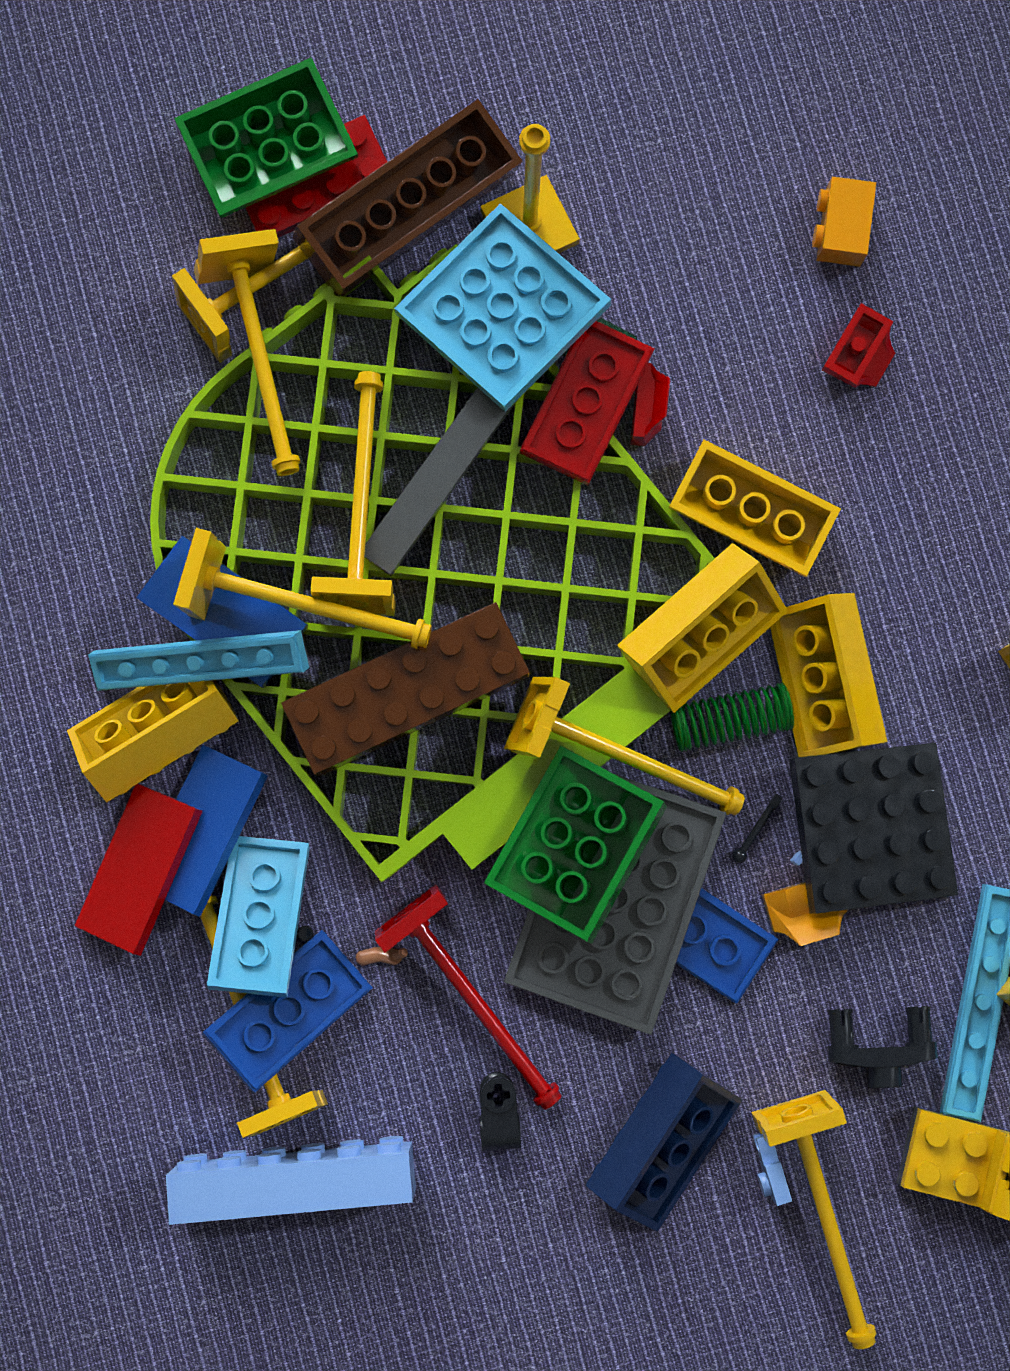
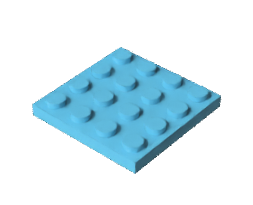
M500 203L394 309L398 317L506 412L611 306V298Z

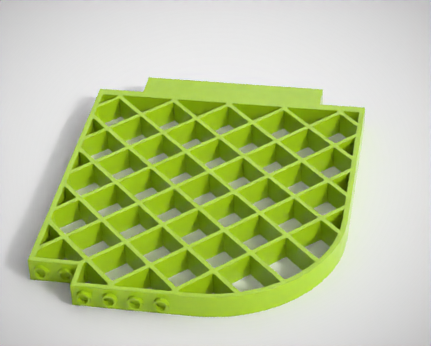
M457 244L449 250L443 248L435 253L429 260L430 265L419 273L417 271L409 273L400 282V288L398 289L380 268L374 271L373 275L369 278L375 282L389 301L346 297L365 281L340 297L335 296L332 287L324 283L314 292V298L304 306H294L285 314L284 321L274 329L269 327L262 331L271 371L318 376L312 424L284 421L288 437L310 439L304 489L251 483L257 433L271 435L268 419L259 418L262 395L250 347L228 363L205 384L191 400L177 421L165 445L157 468L150 514L151 544L156 570L167 557V553L169 554L178 542L166 540L165 521L169 489L236 496L229 547H226L223 560H227V568L237 575L240 572L241 562L294 567L291 591L303 594L306 569L348 573L349 560L308 556L314 505L350 509L353 506V494L316 490L322 441L357 444V428L324 425L330 377L356 380L358 379V373L372 371L379 373L381 381L384 383L378 431L373 430L372 446L376 447L371 495L368 500L367 542L378 527L379 512L388 513L397 500L381 497L387 448L431 453L441 439L438 437L389 432L394 385L450 390L445 432L456 418L459 391L474 393L478 388L467 377L461 375V372L454 366L452 373L397 367L403 320L396 315L394 308L458 246ZM370 255L346 272L343 277L346 278L372 259ZM326 312L320 359L272 354ZM338 314L392 320L386 366L332 360ZM553 363L543 374L551 384L534 383L515 403L511 445L487 443L477 456V458L509 461L503 511L447 505L445 501L434 516L435 524L429 569L399 566L391 577L367 559H364L363 579H371L372 576L428 582L423 620H425L426 624L430 625L433 622L437 583L493 589V603L496 602L499 609L501 607L502 591L560 597L555 650L517 647L523 659L553 662L552 677L559 679L562 663L619 669L620 672L562 719L626 747L671 710L637 674L622 652L620 657L563 651L569 598L626 604L623 640L633 631L635 605L660 608L672 597L637 592L642 541L684 545L696 560L695 576L715 558L680 515L668 508L670 503L614 435L606 449L610 456L602 457L596 471L625 474L638 489L634 525L577 519L581 482L573 479L569 518L511 512L517 462L543 465L520 454L519 437L524 399L545 400L559 372V368ZM252 369L246 416L206 412L223 392ZM195 427L244 432L238 481L173 474L179 456ZM249 497L302 503L296 554L243 549ZM646 500L670 529L644 526ZM444 519L502 525L496 576L439 570ZM510 526L567 532L562 584L504 577ZM576 533L633 540L627 591L570 585ZM289 607V612L300 619L301 610ZM305 622L308 628L303 633L306 635L353 640L350 670L361 665L364 641L405 645L412 641L387 633L365 629L355 625V628ZM187 635L191 641H195L192 637ZM293 673L281 674L279 687L265 685L262 688L257 684L236 682L234 678L221 679L381 882L389 879L442 835L448 839L471 870L475 869L506 844L560 745L600 767L611 759L609 756L554 732H550L540 758L517 754L483 781L481 776L488 721L514 724L518 714L489 710V696L482 700L481 709L464 708L448 716L480 720L473 777L415 770L419 729L410 734L406 769L347 763L333 770L337 771L334 803H332L304 768H311L307 758L296 757L285 744L288 717L281 702L307 691L292 688ZM247 694L278 698L274 729ZM348 772L405 778L398 837L355 832L343 817ZM414 780L474 787L472 791L412 839H407ZM363 841L394 844L400 848L382 863H379Z

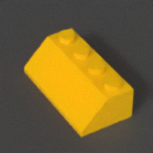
M705 439L702 441L668 507L804 577H807L841 508Z
M732 543L617 646L637 674L664 704L675 713L785 615L788 610L760 562Z
M855 593L828 594L786 607L788 612L774 623L770 629L782 683L787 687L794 714L793 734L798 757L834 754L888 742Z
M210 680L137 687L68 729L67 732L82 773L107 803L118 795L126 793L131 787L147 777L159 773L165 766L183 755L193 752L199 745L212 737L225 732L239 720L218 682Z

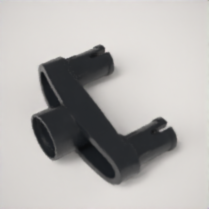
M931 1007L905 1008L909 1043H905V1047L859 1048V1045L854 1044L853 1009L828 1010L831 1046H827L828 1062L866 1068L868 1088L903 1087L901 1066L938 1058L937 1043L932 1042Z

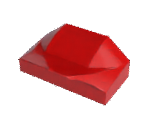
M861 303L828 357L822 371L854 388L859 385L876 387L895 355L890 339V329L894 321Z
M652 363L647 364L635 390L630 445L646 446L661 431L662 420L667 416L670 378L657 371Z

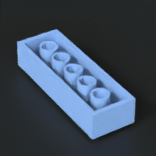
M389 1136L380 1138V1144L364 1146V1140L357 1139L340 1142V1147L325 1149L324 1143H312L302 1145L301 1151L286 1153L285 1147H270L262 1149V1154L256 1156H247L246 1150L224 1152L222 1158L212 1160L207 1159V1154L184 1156V1161L178 1162L166 1174L169 1225L413 1203L416 1183L412 1141L403 1142V1136Z

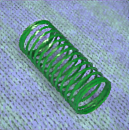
M777 683L774 688L768 685L766 690L763 687H759L758 691L752 688L749 693L743 690L741 695L738 692H734L732 697L727 693L724 699L722 696L717 695L715 700L709 697L707 702L701 698L699 704L692 700L689 706L686 702L675 713L671 711L672 726L679 751L683 752L692 749L685 717V706L689 712L696 748H700V740L694 718V705L699 715L704 746L708 747L709 745L702 715V703L707 712L708 727L713 745L716 746L717 736L710 712V702H712L715 709L720 741L723 744L726 742L724 726L719 712V699L724 710L728 738L731 742L734 741L732 722L727 708V697L732 705L734 727L737 738L740 741L743 738L735 705L736 696L740 702L745 735L748 739L751 737L749 718L744 705V694L748 699L751 725L756 737H759L760 731L752 701V693L755 694L757 699L761 730L765 736L768 734L767 719L760 698L761 691L765 696L766 713L771 732L773 734L776 733V720L781 732L792 731L794 728V714L787 687L784 683ZM769 689L773 693L775 715L769 698Z

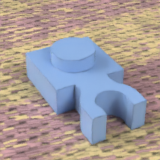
M754 1134L753 1139L763 1170L762 1173L757 1174L764 1197L771 1196V1199L777 1206L792 1202L775 1146L770 1147L765 1141L763 1134Z

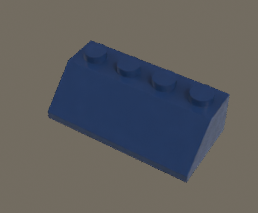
M671 1053L666 1062L659 1068L657 1076L644 1096L637 1102L635 1110L623 1128L617 1133L614 1142L601 1162L594 1168L593 1174L585 1186L615 1211L658 1232L739 1107L742 1099L685 1060Z

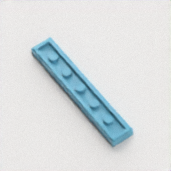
M301 630L94 650L88 654L97 691L305 672L309 668Z
M982 884L940 1107V1113L977 1122H981L1003 1006V1000L996 994L1007 981L1010 969V889Z

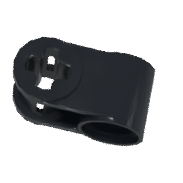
M502 1072L490 1073L484 1077L480 1084L482 1151L521 1148L519 1113H517V1099L513 1081ZM495 1084H501L502 1089L508 1091L502 1094V1100L494 1101L493 1095L487 1094L494 1090Z

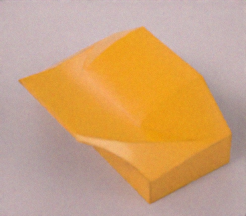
M805 882L761 894L772 931L784 933L799 946L840 935L842 917L848 910L810 914Z

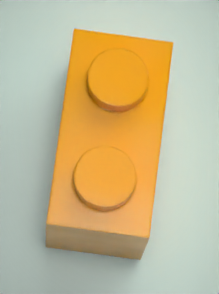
M832 176L827 188L820 189L817 212H822L821 225L816 224L812 240V247L818 248L816 261L858 267L862 265L868 255L877 182Z

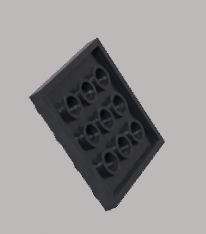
M936 743L789 759L810 914L958 895Z

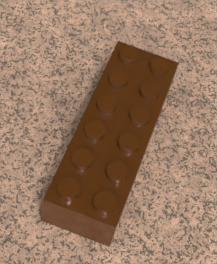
M477 99L298 224L293 239L326 284L332 287L334 295L344 296L372 276L373 272L378 268L382 269L514 175L523 161L480 100ZM370 255L372 259L346 278L343 277L346 272Z
M495 602L431 632L426 648H412L411 642L281 702L314 775L320 777L529 678L530 672Z

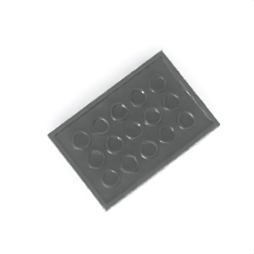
M616 775L663 800L667 805L663 816L593 943L586 942L529 909L504 982L652 1035L726 812Z

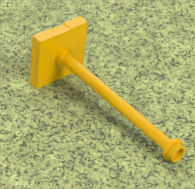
M539 124L528 125L521 131L519 136L520 148L526 154L524 186L481 205L480 212L485 219L501 203L557 253H561L578 245L580 238L548 176L541 177L542 155L550 147V134L545 127Z
M276 229L200 239L198 258L194 267L197 285L234 280L277 456L276 459L271 461L272 468L276 470L278 476L297 473L300 470L298 464L301 461L299 455L291 453L249 277L274 262L279 244Z
M298 246L249 277L252 294L307 260L308 258ZM185 268L173 274L172 280L177 305L218 362H223L232 356L229 340V328L221 319V313L239 303L236 288L233 287L214 300L211 298L207 299Z
M362 371L358 373V379L354 382V388L361 393L348 577L312 576L311 594L314 598L377 615L395 616L396 601L393 594L392 580L363 579L376 393L383 390V382L379 373Z
M200 528L195 529L173 603L174 606L189 617L205 621L213 591L216 588L409 639L412 640L411 647L415 649L427 647L432 625L426 624L423 619H418L415 625L221 573L220 567L226 546L221 541H218L211 531Z
M532 677L504 749L519 755L540 758L550 732H554L720 805L719 810L726 812V815H737L742 809L745 797L739 792V789L733 786L725 791L557 717L570 683L557 677Z
M211 894L200 917L212 949L218 921L213 905L218 903V899L213 894ZM229 992L233 1005L246 995V993ZM276 1074L264 1084L270 1099L266 1102L268 1110L237 1122L242 1138L255 1136L328 1105L323 1090L310 1091L291 1099L289 1093L284 1094Z
M826 1090L751 1112L757 1130L760 1134H763L765 1141L770 1147L791 1140H797L851 1328L846 1332L847 1339L855 1349H866L876 1343V1329L874 1325L866 1323L811 1135L847 1124L842 1107Z

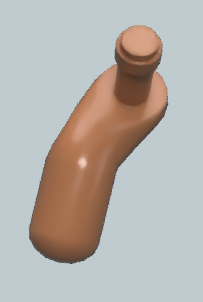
M373 947L357 952L355 958L360 966L376 962L397 965L402 961V958L408 955V951L405 948L399 950L391 948L384 953L380 947Z

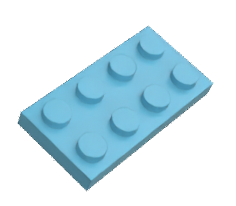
M239 836L228 858L207 980L209 990L277 997L288 996L310 851L309 843Z

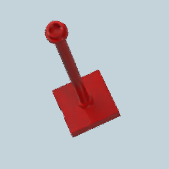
M434 884L375 930V941L385 953L407 935L411 938L416 937L534 1090L536 1096L533 1098V1102L536 1106L540 1105L543 1110L552 1107L562 1097L558 1091L559 1086L557 1083L548 1084L428 928L430 925L428 919L448 905L445 895Z

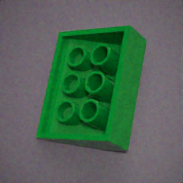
M312 57L174 118L220 218L359 157Z
M560 745L484 884L592 944L663 816L667 805L663 800Z

